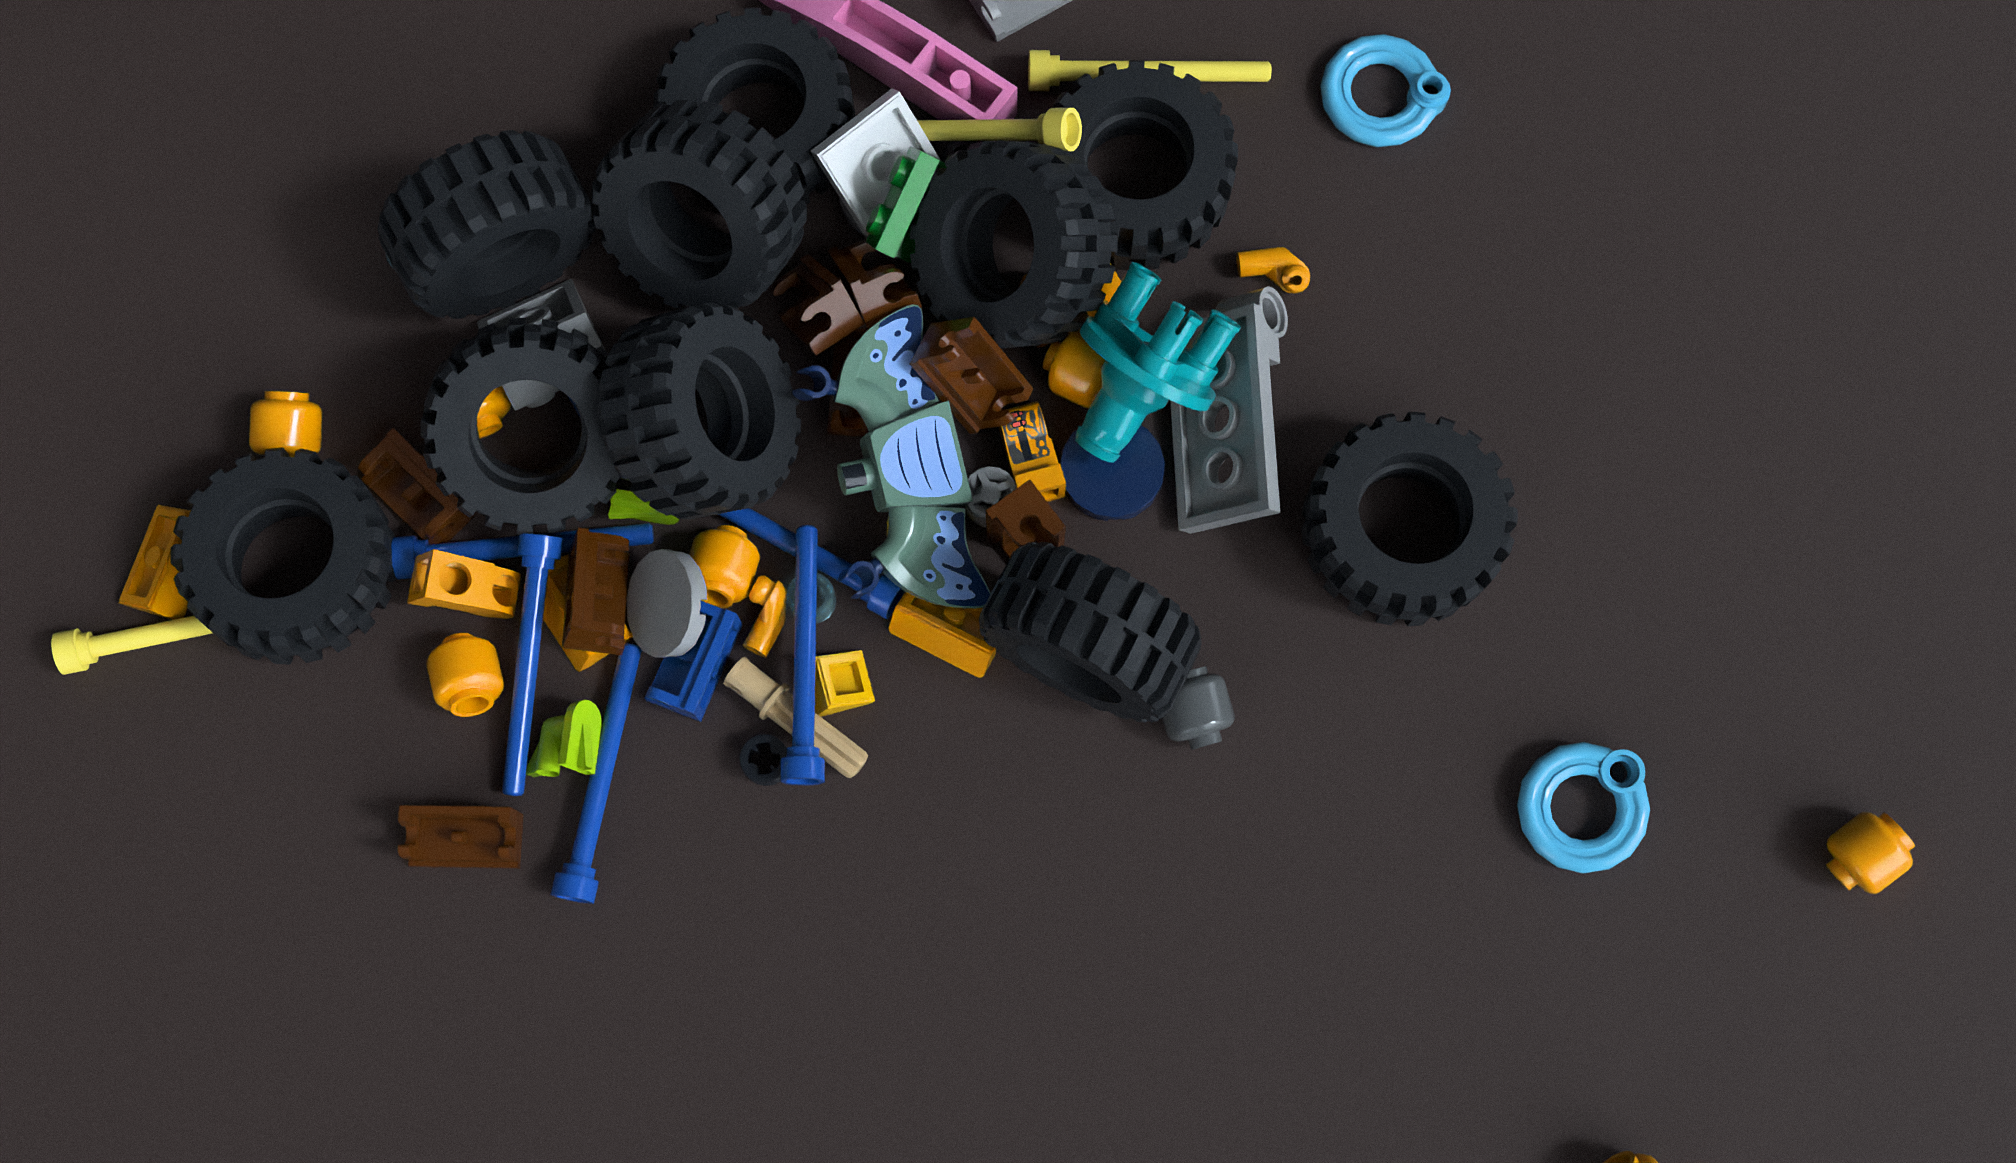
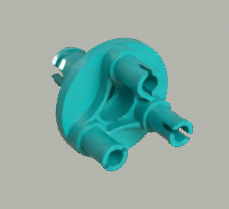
M1131 262L1129 270L1110 301H1103L1096 314L1087 317L1080 329V334L1085 342L1104 358L1105 362L1101 367L1102 387L1090 405L1083 425L1078 427L1075 441L1092 455L1110 463H1114L1121 456L1119 455L1120 451L1130 442L1146 416L1164 408L1169 400L1198 411H1207L1216 398V394L1210 386L1219 371L1216 364L1235 334L1241 329V326L1233 319L1212 309L1209 313L1210 316L1189 349L1185 348L1198 326L1204 320L1190 309L1180 327L1177 328L1186 314V311H1184L1186 306L1173 301L1170 305V310L1152 336L1139 327L1140 323L1137 317L1156 286L1162 280L1154 272L1136 262Z

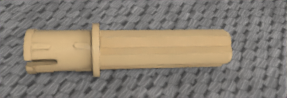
M742 657L727 674L723 684L726 687H730L760 711L759 717L762 720L769 717L792 735L793 695L788 692L790 686L787 683L778 684L752 664L747 657ZM815 713L814 747L820 748V757L824 758L828 764L845 777L852 778L866 763L868 758L867 752Z

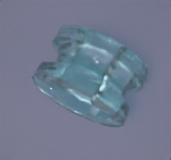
M817 573V586L820 587L819 593L821 598L825 600L822 606L816 609V623H821L833 613L836 605V595L829 579ZM794 578L788 585L786 597L789 608L795 616Z

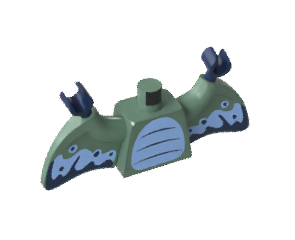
M911 304L880 320L855 343L840 368L837 380L831 379L829 373L821 366H809L797 370L796 373L806 374L812 378L814 389L813 391L796 389L792 391V394L801 401L820 398L826 394L834 396V402L856 409L869 431L860 439L863 458L839 463L837 465L838 480L844 495L871 490L877 512H889V526L885 541L871 552L872 560L869 562L858 561L839 574L838 582L852 573L857 574L862 580V589L850 598L858 599L874 590L878 584V575L883 572L899 588L924 601L953 608H983L991 593L972 559L966 541L965 509L959 507L972 502L973 498L949 401L932 406L939 401L936 394L909 364L923 339L922 309L918 305Z

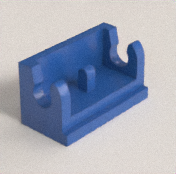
M701 601L700 614H706L705 626L696 644L682 656L663 658L652 686H649L644 698L650 703L699 722L703 719L743 625L737 613Z

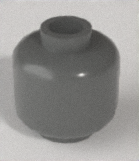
M1206 666L1190 670L1170 712L1162 718L1169 739L1176 742L1188 740L1191 750L1222 741L1220 730L1230 727L1235 720L1229 693L1222 676L1214 673L1208 674Z

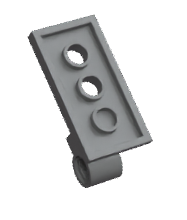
M1269 286L1222 300L1217 304L1216 310L1237 322L1241 329L1235 334L1216 364L1219 371L1210 384L1216 394V398L1207 411H1198L1170 400L1178 529L1180 531L1192 534L1280 513L1270 366L1280 364L1278 338L1283 337L1287 331L1288 316L1281 296L1274 288ZM1208 317L1203 318L1204 321L1198 326L1185 348L1189 349ZM1227 406L1229 409L1228 423L1221 431L1217 432L1215 429L1216 415L1222 408ZM1231 457L1233 461L1232 473L1225 482L1220 483L1218 478L1219 467L1226 458Z

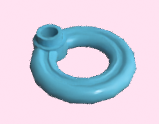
M1386 34L1361 36L1341 46L1326 64L1320 85L1324 110L1335 128L1355 142L1374 147L1401 145L1422 134L1435 116L1444 110L1451 92L1449 82L1441 73L1437 72L1425 52L1408 40ZM1385 64L1393 66L1403 73L1410 85L1407 93L1408 104L1406 107L1393 116L1381 118L1368 115L1358 108L1352 98L1351 84L1353 77L1359 70L1368 65ZM1423 86H1434L1438 93L1428 94L1424 91Z
M1587 742L1560 745L1536 759L1522 779L1517 802L1522 831L1536 853L1558 868L1579 873L1609 870L1630 857L1645 836L1650 814L1646 786L1643 782L1645 778L1643 761L1630 750L1620 749L1613 751L1608 747ZM1615 762L1621 763L1627 770V777L1622 783L1616 782L1610 776V767ZM1588 775L1596 777L1602 787L1614 795L1617 808L1615 820L1606 833L1595 839L1580 840L1571 838L1558 828L1552 818L1550 808L1552 795L1558 785L1571 776Z

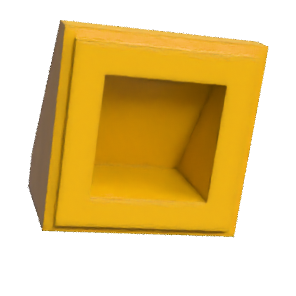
M862 650L816 656V714L822 717L871 704L875 701Z

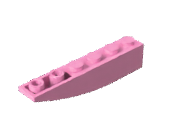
M759 0L772 10L776 9L790 13L792 23L797 25L799 20H805L815 26L818 38L828 37L837 48L838 54L891 89L900 91L903 97L938 120L1014 119L1017 115V87L936 33L880 0Z

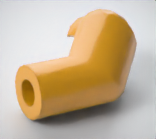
M1284 247L1236 253L1239 278L1265 275L1285 292L1294 294L1303 292L1310 283L1308 267Z
M759 576L748 596L753 603L760 604L763 608L744 641L743 647L758 656L766 658L785 624L787 590L779 580L775 583L766 576Z

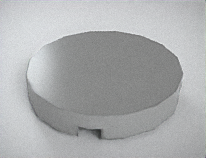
M670 549L649 552L637 564L630 579L626 599L629 627L633 639L641 650L655 658L677 657L686 654L696 644L705 626L706 614H700L701 600H707V586L700 567L689 554Z

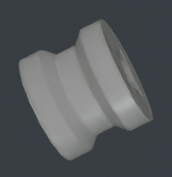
M990 466L980 468L972 473L968 478L973 501L965 505L967 515L974 523L986 528L985 511L991 506L979 504L984 502L993 506L1000 498L1003 499L1017 489L1015 481L1010 474L1001 468Z

